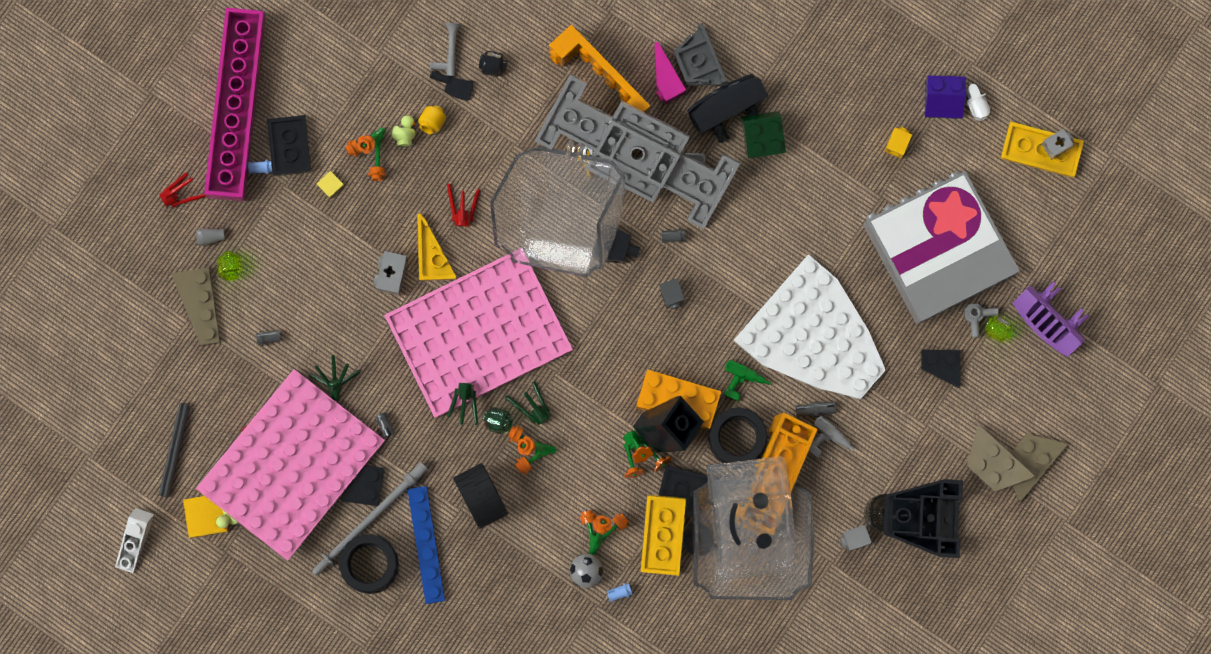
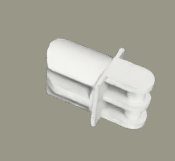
M971 84L966 91L969 99L966 105L969 106L975 120L983 121L990 113V107L985 98L986 93L981 95L977 85Z

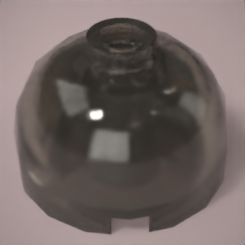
M887 494L872 497L864 508V519L867 525L872 530L883 533L884 497Z

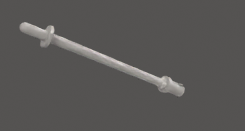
M419 462L409 474L406 473L404 481L328 555L321 554L324 559L312 570V573L318 575L329 564L333 567L335 564L332 561L341 553L346 544L352 538L359 536L409 486H415L416 482L429 470Z

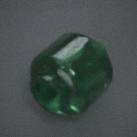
M493 407L490 411H486L483 417L486 429L500 435L509 432L513 424L510 412L498 407Z

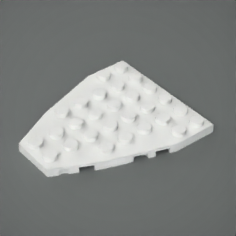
M809 254L734 339L738 346L766 368L778 371L783 375L795 378L817 389L850 396L859 400L885 372V367L869 330L838 279Z

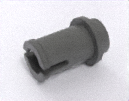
M678 228L679 230L661 231L662 243L678 241L681 243V241H685L684 230Z
M279 329L263 333L259 331L260 333L256 334L258 345L262 344L264 346L267 343L281 342Z
M386 412L375 416L377 419L375 422H378L384 438L395 433L388 418L390 416Z

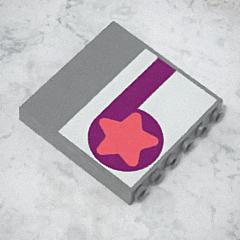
M966 171L962 173L954 172L948 176V180L944 182L942 179L932 184V188L928 190L922 188L916 192V196L912 198L906 196L899 200L900 204L896 206L890 204L883 208V212L878 215L876 212L866 217L867 220L863 223L868 236L916 325L1020 272Z

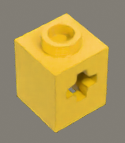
M895 127L884 152L902 159L912 137L909 130L903 127Z

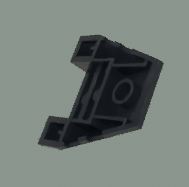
M942 479L885 495L883 534L938 557L960 558L961 539L958 538L959 501L962 500L963 480Z

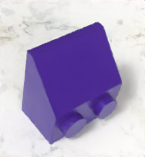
M928 75L925 80L924 117L963 119L966 77Z

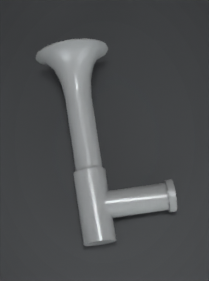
M443 23L449 32L447 63L430 62V70H447L446 76L454 77L456 34L458 28L463 26V24Z

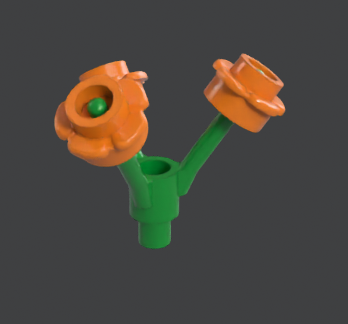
M381 127L374 131L371 136H360L357 140L358 144L355 140H352L350 142L347 141L348 145L345 146L349 156L353 155L355 158L361 151L364 154H369L371 150L376 148L375 167H371L370 173H368V176L373 181H382L386 177L385 168L380 167L381 141L386 132Z
M519 425L517 427L512 426L508 437L511 438L510 442L518 443V452L521 455L527 456L535 451V456L529 460H526L524 456L516 459L518 463L515 464V467L520 474L524 472L527 475L532 470L530 464L535 460L556 453L555 446L536 442L530 437L522 435L524 429L520 428Z
M592 510L581 512L582 516L579 517L581 524L587 523L590 538L589 553L594 555L597 549L600 548L601 543L614 530L619 527L623 531L626 527L628 528L627 523L629 522L622 513L619 516L615 513L616 516L612 519L615 523L613 526L611 525L610 518L603 515L596 517L597 513L593 514ZM591 522H593L594 530H595L597 533H594V532H593V528H592V523H591Z

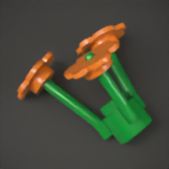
M630 431L624 435L625 444L623 446L630 464L628 473L624 474L625 479L645 474L644 469L635 467L634 463L645 462L651 456L657 460L655 473L663 469L671 461L670 456L666 459L665 457L660 458L645 440L638 435L637 431ZM630 449L632 451L636 450V452L633 455H631Z

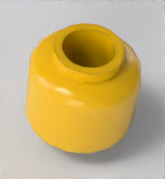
M437 105L425 107L418 119L420 129L427 134L438 133L446 121V115L443 113L444 110Z

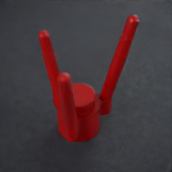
M184 173L159 194L165 206L172 205L173 208L206 196L205 194H199L182 200H176L179 198L177 191L193 181V178H189L178 185L188 176V173Z
M447 184L452 221L455 222V226L469 227L470 222H473L480 190H476L470 214H468L469 211L465 210V191H461L460 210H457L456 214L451 185Z

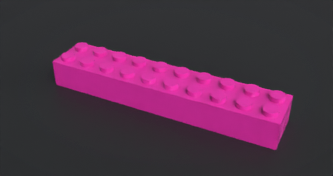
M236 8L225 9L204 191L207 198L245 202L249 171L248 162H250L266 21L264 11Z

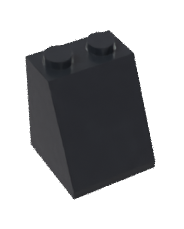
M677 396L643 412L633 428L656 453L685 451L704 421L681 396Z

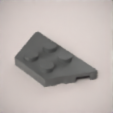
M701 23L698 25L699 29L692 36L689 35L684 43L679 45L673 52L687 85L726 86L728 85L705 27Z

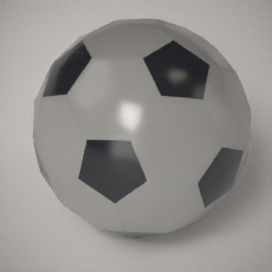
M592 554L578 555L571 562L569 568L572 581L581 588L596 586L601 581L604 573L601 561Z

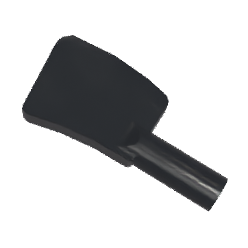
M434 71L431 72V79L446 83L445 93L457 99L470 100L473 81L448 77Z

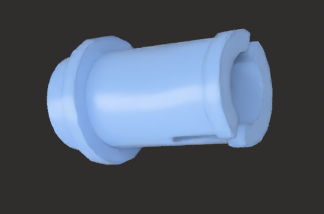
M266 159L264 162H248L249 174H269L272 172L271 161Z
M623 583V586L607 590L610 602L623 597L629 598L630 595H633L630 585H625V583Z

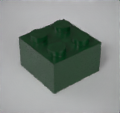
M779 111L741 117L745 151L748 158L786 153L782 116Z

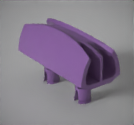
M1054 281L1042 293L1030 285L1013 302L1015 308L1040 338L1055 350L1068 357L1085 341V338L1078 332L1077 328L1090 316L1086 314L1078 319L1084 311L1080 308L1070 320H1066L1050 304V300L1062 290L1058 287L1051 292L1056 284Z

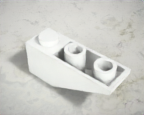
M135 508L130 514L116 561V568L134 573L154 514Z

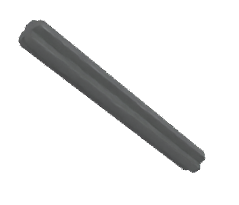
M180 403L159 490V495L162 497H169L190 408L185 403Z

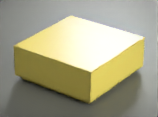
M331 171L317 183L329 198L344 186Z

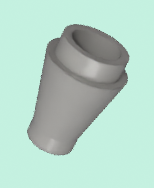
M200 228V230H196L198 246L203 245L204 247L225 240L223 229Z

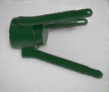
M535 381L532 382V385L541 405L537 406L527 392L524 393L534 408L531 411L533 415L508 395L505 396L532 423L536 422L540 425L550 417L548 413L550 410L546 406Z
M459 383L458 388H455L454 397L447 416L451 417L459 396V399L462 400L460 425H463L466 400H470V398L472 400L474 424L478 425L476 391L473 390V384Z

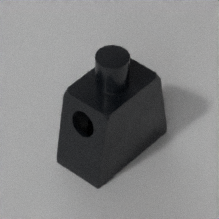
M603 223L593 261L624 264L626 255L638 257L640 247L629 244L630 234Z

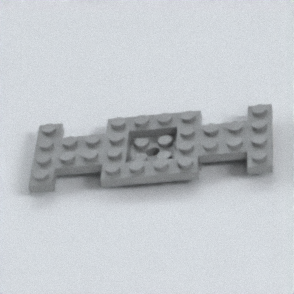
M570 73L536 136L535 142L552 150L559 135L562 134L594 151L586 165L587 169L651 202H654L663 187L695 203L687 217V221L704 229L737 171L740 162L723 153L715 169H712L683 154L682 150L690 135L621 100L613 116L579 99L588 82ZM640 149L643 155L640 158H635L632 155V151Z

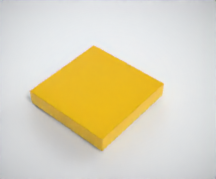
M201 496L183 500L189 538L228 532V529L219 528L216 524L217 518L220 515H224L223 510L208 498Z

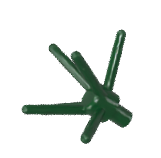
M332 355L331 380H328L318 366H315V369L322 379L309 373V377L328 386V391L332 393V399L338 401L340 400L339 392L342 391V385L361 371L357 370L344 379L349 364L346 363L339 379H337L335 355Z

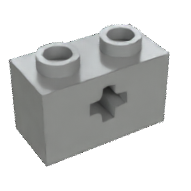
M384 251L383 256L380 255L378 260L380 272L374 278V285L377 291L400 296L408 260L406 255ZM390 269H392L393 273L395 274H391L390 277H388L387 273L385 272H389Z

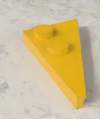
M417 214L419 281L456 280V275L422 214Z

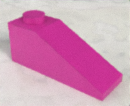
M656 42L654 44L657 89L655 93L660 102L664 101L667 105L685 95L686 89L659 42Z

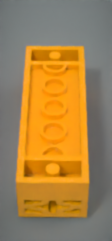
M572 25L549 44V54L551 55L549 57L556 65L560 64L563 67L580 52V58L585 63L589 62L593 66L592 70L599 77L602 75L606 79L605 83L610 89L613 90L615 88L620 93L618 96L621 100L650 114V105Z
M784 412L774 416L768 430V434L772 435L745 500L737 503L736 524L759 535L763 533L774 534L818 430L817 428ZM757 493H764L769 499L768 505L764 509H758L753 504V497Z

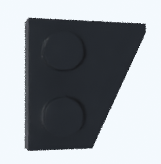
M921 350V370L952 384L956 388H960V350Z
M365 465L343 495L341 501L378 506L384 468Z

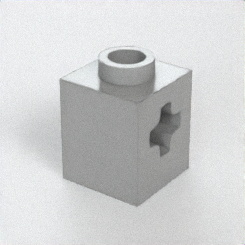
M1062 129L1045 139L1041 144L1052 160L1071 149L1074 145L1072 143L1074 140L1069 132H1065ZM1057 141H1058V142L1062 141L1063 144H1062V145H1056L1055 143H1056Z
M865 525L843 532V537L840 538L843 548H847L848 552L871 544Z

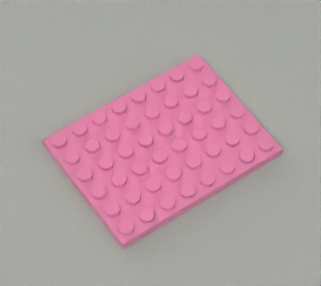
M522 248L384 315L434 418L449 412L455 388H458L459 383L473 384V390L476 391V398L573 351ZM459 396L456 401L454 409L461 406L462 400L459 399Z
M293 369L196 487V490L288 561L385 440Z

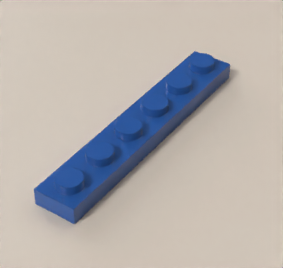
M427 486L407 489L425 603L443 602L445 597Z

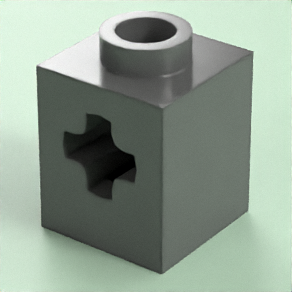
M678 279L659 284L665 307H670L671 310L681 307V303H684L685 299Z

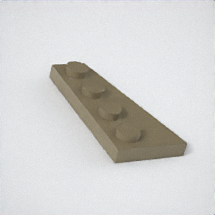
M210 268L171 273L200 345L206 346L221 343Z

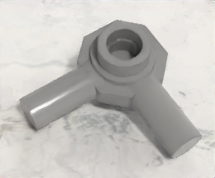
M969 304L964 309L965 319L971 323L973 338L980 337L979 321L984 316H997L998 308L983 309L979 304Z

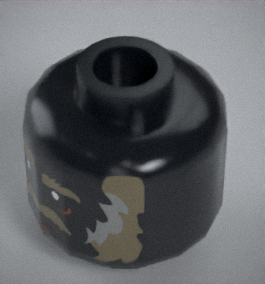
M486 51L484 54H481L479 69H481L484 75L499 77L502 71H506L507 61L504 60L502 53Z

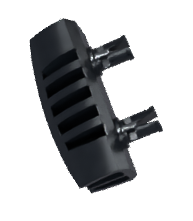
M750 74L729 82L728 85L721 86L692 105L687 112L693 126L699 133L704 134L713 129L718 142L723 143L721 133L727 140L730 138L723 123L746 111L747 115L760 114L756 105L769 96L760 79Z

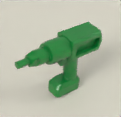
M729 360L725 365V372L734 375L724 392V396L739 401L740 394L735 392V389L739 382L743 383L744 379L750 382L755 381L770 385V382L765 380L763 376L758 375L756 371L732 360Z

